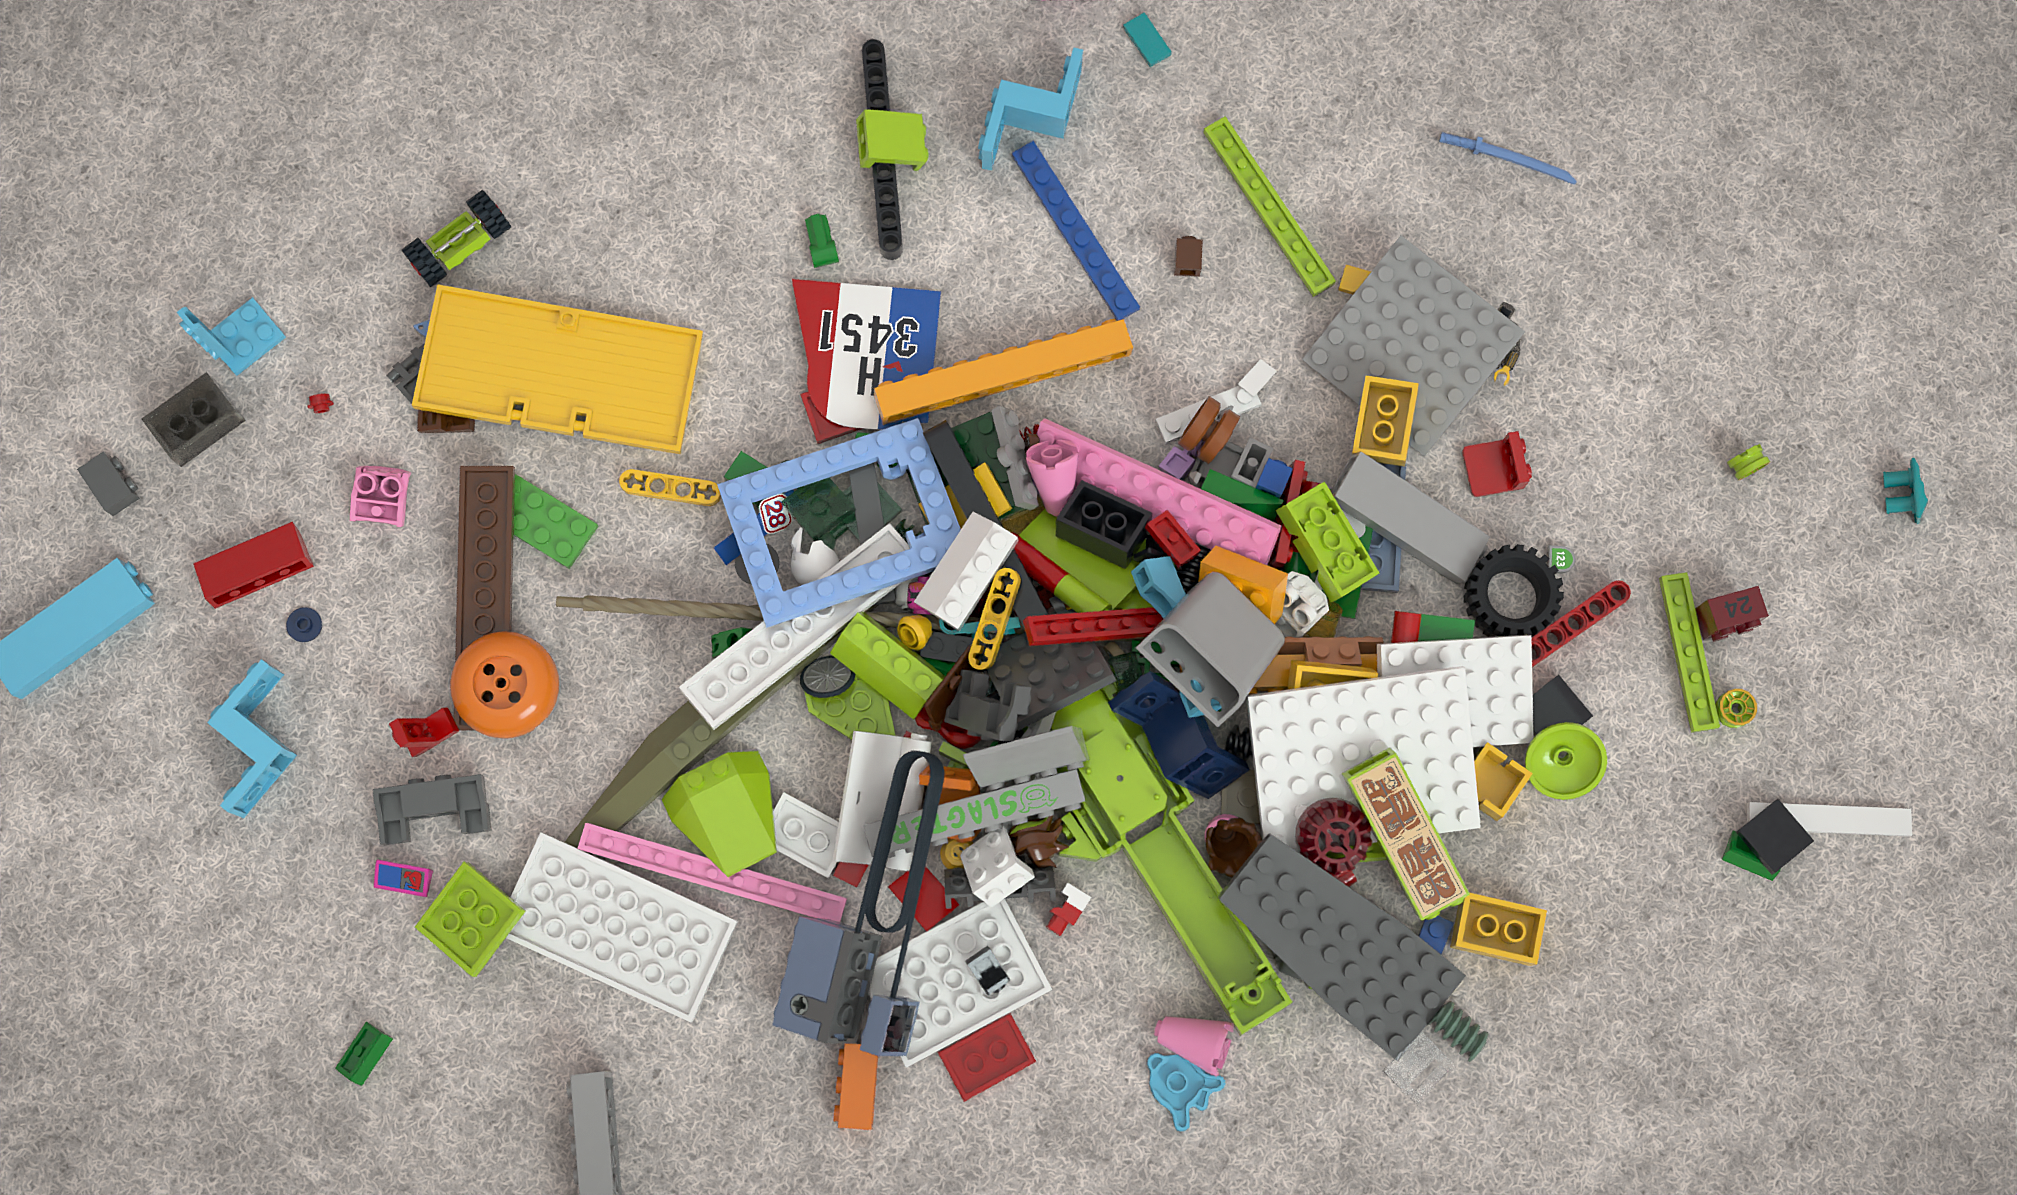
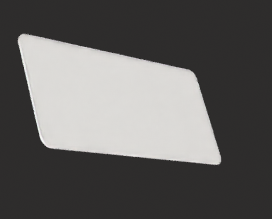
M1260 359L1238 385L1252 396H1255L1277 370Z

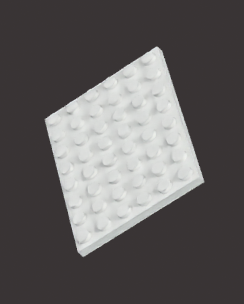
M1450 667L1246 696L1262 839L1270 833L1300 853L1296 845L1295 831L1302 813L1313 803L1326 798H1341L1359 808L1342 773L1389 747L1397 753L1438 834L1481 828L1465 667ZM1335 822L1341 825L1344 830L1349 826L1344 822ZM1328 829L1327 831L1331 838L1342 845L1338 839L1339 837ZM1354 830L1348 833L1350 838L1349 846H1354L1356 842V835ZM1370 831L1372 843L1377 842L1374 834ZM1319 835V848L1320 850H1323L1326 846L1320 839Z

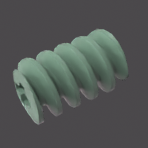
M1450 1001L1437 1011L1427 1025L1436 1022L1434 1032L1436 1033L1444 1029L1445 1032L1442 1039L1446 1040L1449 1037H1453L1451 1047L1453 1048L1461 1044L1462 1047L1459 1054L1463 1055L1469 1051L1468 1062H1471L1486 1045L1489 1034L1487 1031L1478 1034L1480 1025L1476 1023L1470 1026V1016L1461 1019L1463 1010L1457 1009L1453 1011L1455 1004L1453 1001Z

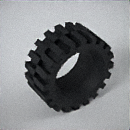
M1517 544L1513 549H1510V545H1504L1498 551L1495 548L1483 557L1472 570L1464 586V589H1467L1463 596L1464 603L1468 602L1469 605L1466 612L1468 616H1474L1475 627L1478 628L1481 625L1485 629L1483 634L1488 637L1494 634L1496 637L1531 635L1532 638L1551 624L1555 619L1554 616L1561 609L1559 602L1564 599V592L1559 591V588L1563 585L1562 577L1555 578V574L1559 571L1556 565L1549 568L1546 564L1550 559L1544 554L1539 558L1536 556L1537 549L1531 547L1528 551H1524V545ZM1503 572H1514L1524 576L1532 584L1536 595V603L1532 613L1518 619L1508 618L1498 613L1491 605L1488 597V586L1493 576Z

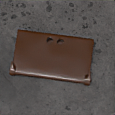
M970 645L924 704L930 719L928 723L937 732L942 727L941 724L945 720L946 708L955 698L959 683L962 680L960 675L961 669L982 673L984 671L975 669L969 663Z

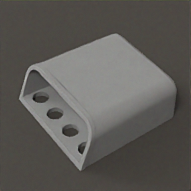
M1211 572L1179 601L1136 649L1214 725L1219 727L1245 701L1246 696L1284 645L1285 637L1282 631L1223 574ZM1152 641L1157 642L1161 646L1162 654L1153 651L1151 648ZM1171 661H1176L1181 665V673H1177L1172 669ZM1191 680L1199 682L1202 687L1201 692L1193 690ZM1211 699H1215L1221 704V712L1212 708Z

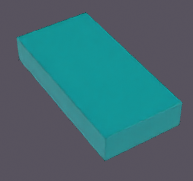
M1145 12L1123 24V29L1149 67L1171 56L1172 51Z

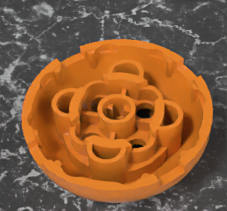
M501 631L484 635L473 641L463 650L452 670L450 691L455 709L467 725L486 736L508 739L530 733L548 718L557 701L559 676L553 658L540 643L520 633ZM488 664H492L495 667L492 675L484 673V668ZM515 665H520L522 668L519 676L511 674V668ZM503 678L506 680V685L500 688L498 687V682H501ZM486 691L493 693V699L490 702H485L482 698ZM513 692L520 694L521 698L517 703H512L509 699Z

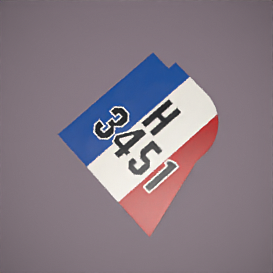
M792 279L808 361L807 387L810 398L817 410L830 421L846 427L883 430L916 418L919 419L920 423L928 424L929 412L883 425L874 398V388H877L880 383L885 381H893V383L902 381L904 377L911 374L924 375L934 368L941 291ZM899 361L903 372L897 371L896 367L888 369L882 366Z

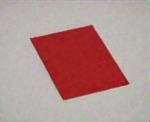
M925 867L914 918L927 932L957 908L959 903L954 898H951V908L946 909L945 887ZM909 871L905 872L888 886L901 903H903Z

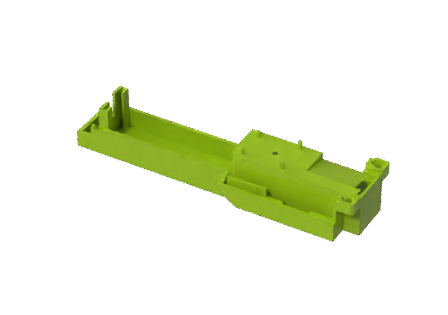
M1116 680L1055 713L1050 731L1069 726L1081 728L1089 760L1083 762L1084 767L1077 769L1085 801L1080 803L1081 808L1071 810V813L1102 858L1119 852L1121 848L1123 849V852L1226 1015L1234 1024L1239 1035L1242 1036L1291 1005L1292 1000L1283 988L1281 979L1277 976L1247 926L1218 899V895L1223 890L1176 817L1195 800L1186 788L1164 777L1157 759L1154 758V752L1142 726L1111 710L1108 702L1114 698L1113 694H1118L1121 691L1120 689H1122ZM1028 726L1022 729L1024 733L1029 728ZM1067 766L1057 768L1058 774L1068 771ZM1119 775L1123 776V781L1121 782L1117 780ZM1163 811L1162 825L1129 845L1125 833ZM1255 990L1257 995L1250 997L1249 991Z

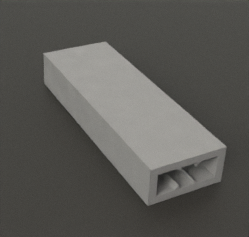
M1361 451L1351 455L1331 490L1343 511L1372 528L1375 532L1454 583L1466 582L1477 560L1482 558L1488 549L1486 544L1490 536Z

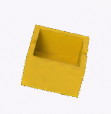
M1487 742L1484 746H1481L1474 756L1478 806L1481 811L1495 821H1498L1504 817L1533 773L1513 759L1506 763L1504 767L1500 764L1508 756Z

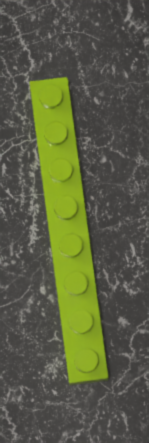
M1226 116L1205 127L1203 133L1311 295L1315 297L1335 285L1336 280Z

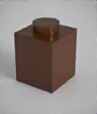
M1194 236L1177 238L1174 276L1200 277L1203 239H1197Z

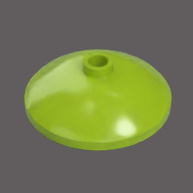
M1558 723L1543 729L1530 742L1525 754V768L1533 773L1529 780L1542 794L1554 799H1574L1589 793L1602 780L1607 768V752L1600 737L1590 728L1578 723ZM1566 751L1565 757H1558L1560 752Z

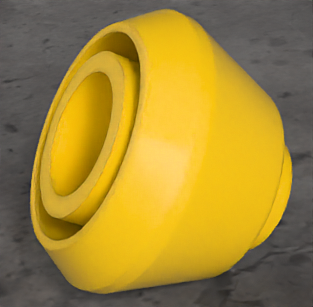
M921 615L905 616L898 623L897 631L899 638L908 648L921 650L932 635V624L926 617Z
M948 839V843L943 844L940 851L941 861L947 869H964L961 860L962 851L959 848L965 850L973 844V841L960 843L956 839Z

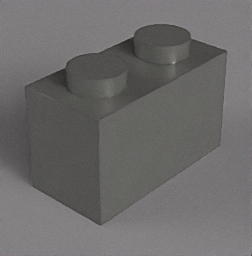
M103 451L77 470L104 511L115 516L140 499L135 492L139 488L130 476L127 478L124 476L122 470L125 467L118 457H111Z

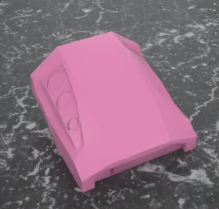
M382 466L356 467L351 494L350 521H370L403 527L407 488L411 472Z

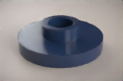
M298 608L287 619V632L291 638L298 642L312 641L322 630L321 616L311 608Z

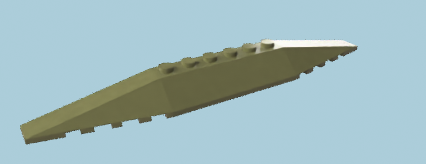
M873 605V606H871L869 609H867L866 611H867V612H871V611H873L878 605ZM845 628L715 730L709 726L693 705L687 701L647 736L566 839L565 843L578 848L585 823L616 832L621 830L674 784L679 776L685 774L697 764L711 748L780 688L789 684L807 665L835 644Z

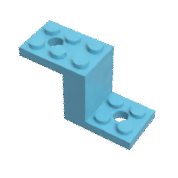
M1073 47L1072 55L1066 56L1063 68L1064 75L1063 79L1059 81L1057 93L1006 80H1001L999 88H994L991 103H993L992 109L987 112L985 119V135L981 134L978 145L980 150L978 159L982 160V169L992 171L1004 125L1064 139L1082 72L1083 49Z
M262 659L248 669L247 677L241 684H236L230 690L229 698L223 705H218L212 711L211 719L207 722L256 762L254 766H249L242 773V780L237 786L230 788L223 796L224 801L220 805L228 813L245 818L297 756L249 717L284 676L277 668Z

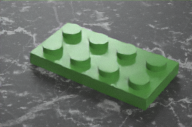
M515 474L514 536L570 569L598 528V524Z

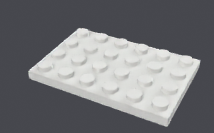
M1531 635L1377 644L1378 677L1458 666L1465 667L1473 747L1484 746L1487 742L1495 746L1530 743L1533 740Z
M1005 899L993 907L982 902L908 942L896 996L919 1001L920 1004L907 1056H900L906 1068L1052 991ZM901 946L877 958L868 993L871 1000L873 995L890 997ZM986 946L991 949L1010 978V981L1006 983L1001 991L991 993L990 995L985 993L965 960Z

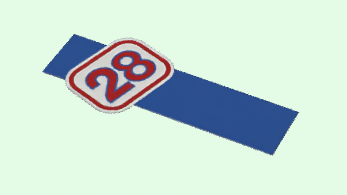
M793 489L785 494L780 493L761 501L759 513L756 516L763 536L784 530L793 522L792 515L804 507ZM734 532L713 547L725 565H728L741 555Z

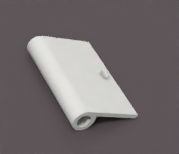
M853 731L833 861L871 865L873 857L871 856L864 825L882 820L898 760L910 751L930 753L932 741L927 740V735L911 733V738ZM924 757L917 759L910 768L899 815L921 810L925 785H919V774L928 766V762ZM905 849L894 851L895 857L887 859L886 867L910 871L913 852L906 854Z

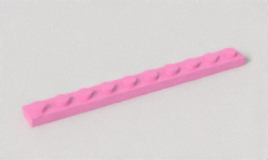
M585 823L577 848L814 918L840 922L847 898L747 869L727 877L709 858L589 823Z

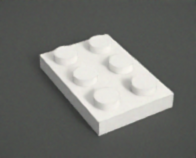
M783 792L773 810L777 851L829 879L838 864L837 861H833L839 822Z

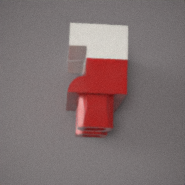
M1066 883L1060 894L1067 897L1061 908L1055 907L1049 911L1053 916L1046 928L1058 936L1062 935L1068 924L1070 926L1075 925L1091 899L1090 896L1069 883Z

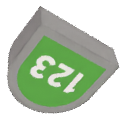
M1553 545L1547 547V557L1550 558L1547 561L1549 568L1556 565L1559 570L1557 573H1566L1573 568L1576 558L1570 548Z

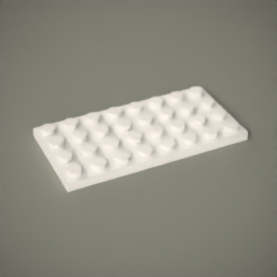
M540 832L510 897L526 911L506 938L684 1020L693 1022L738 921Z

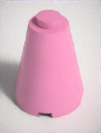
M1057 440L1058 444L1049 445V441L1040 442L1031 446L1026 452V463L1044 507L1049 514L1058 517L1074 493L1079 453L1077 446L1066 440Z
M1166 1016L1163 1021L1159 1020L1157 1022L1154 1036L1158 1037L1159 1044L1217 1077L1219 1075L1217 1068H1223L1231 1044V1040L1227 1039L1228 1031L1233 1032L1234 1024L1228 1021Z

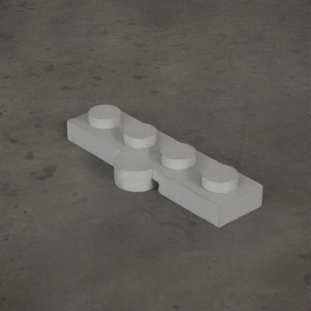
M998 406L991 410L1000 443V448L997 449V457L1004 467L1010 466L1007 469V475L1015 506L1032 510L1039 506L1037 490L1033 485L1026 463L1025 443L1018 427L1019 419L1014 410Z

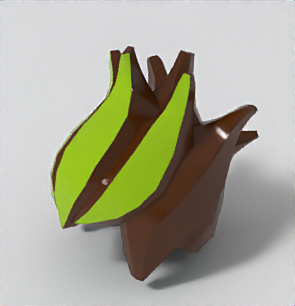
M1052 815L1040 819H1030L1028 822L1012 826L1008 835L1010 839H1017L1014 850L1016 856L1026 853L1038 868L1047 866L1057 868L1051 858L1058 851L1069 848V846L1057 840L1063 829V826L1060 825L1062 820L1058 818L1051 824Z

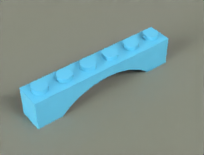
M1170 556L1145 559L1131 571L1140 596L1149 602L1163 619L1186 595ZM1191 680L1193 690L1201 692L1202 687L1199 682ZM1179 692L1189 718L1204 715L1183 693ZM1211 699V706L1214 710L1218 711L1222 708L1217 700Z

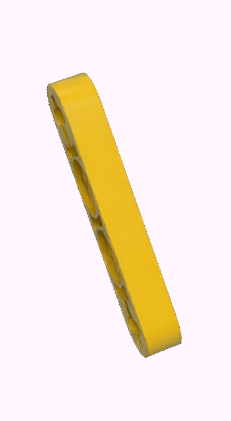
M634 469L624 471L619 478L622 490L630 495L703 506H713L721 498L718 485L708 480ZM631 476H634L636 481L644 482L643 478L647 477L645 482L646 490L642 491L643 487L640 484H633L632 488H629L625 480H630ZM655 480H662L665 483L664 489L659 493H655L650 489L651 483ZM683 483L688 484L691 487L690 493L682 497L677 495V487ZM695 485H699L698 490L704 492L708 490V487H711L716 495L711 496L710 500H706L704 494L697 493V499L693 498L695 495Z
M1002 568L994 576L969 652V663L975 669L987 670L995 662L1021 582L1020 575L1013 569ZM1011 573L1010 578L1014 580L1013 584H1008L1005 592L1010 593V596L996 594L997 589L1001 591L1004 589L1005 583L1001 581L1002 576L1007 577ZM1001 598L1004 600L1006 608L1001 614H996L992 609V604L996 599ZM989 624H993L997 628V635L991 640L986 639L983 633L984 628ZM980 641L986 644H993L992 649L986 647L984 655L988 657L987 662H982L979 665L976 655L977 653L982 654L984 646L979 645Z

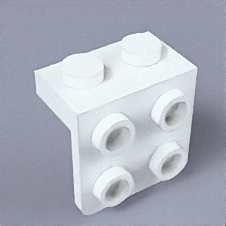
M1002 825V829L989 832L961 853V860L972 893L991 907L1001 902L1035 877L1032 869L1016 857L1007 829Z

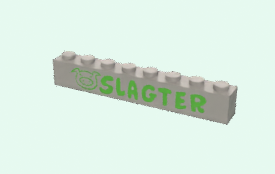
M1077 769L938 805L931 838L932 846L948 843L947 837L958 835L959 840L975 836L974 830L985 828L986 833L1002 829L1000 823L1011 821L1012 826L1028 822L1027 816L1038 814L1039 819L1055 815L1054 809L1064 807L1065 812L1081 808L1080 803L1084 802L1085 798ZM923 809L898 816L888 858L895 857L894 851L905 849L906 854L914 852ZM882 820L864 825L872 857Z

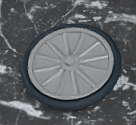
M825 656L815 659L803 669L800 675V685L807 694L813 697L829 698L845 692L854 682L856 674L834 656Z

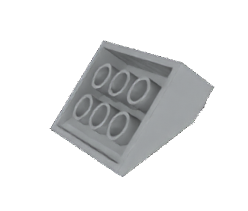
M1074 726L963 754L964 760L979 786L988 787L989 791L1005 788L1004 782L1014 780L1015 785L1031 781L1030 775L1041 773L1042 778L1058 774L1057 768L1067 766L1068 771L1084 767L1083 762L1089 760L1082 729Z

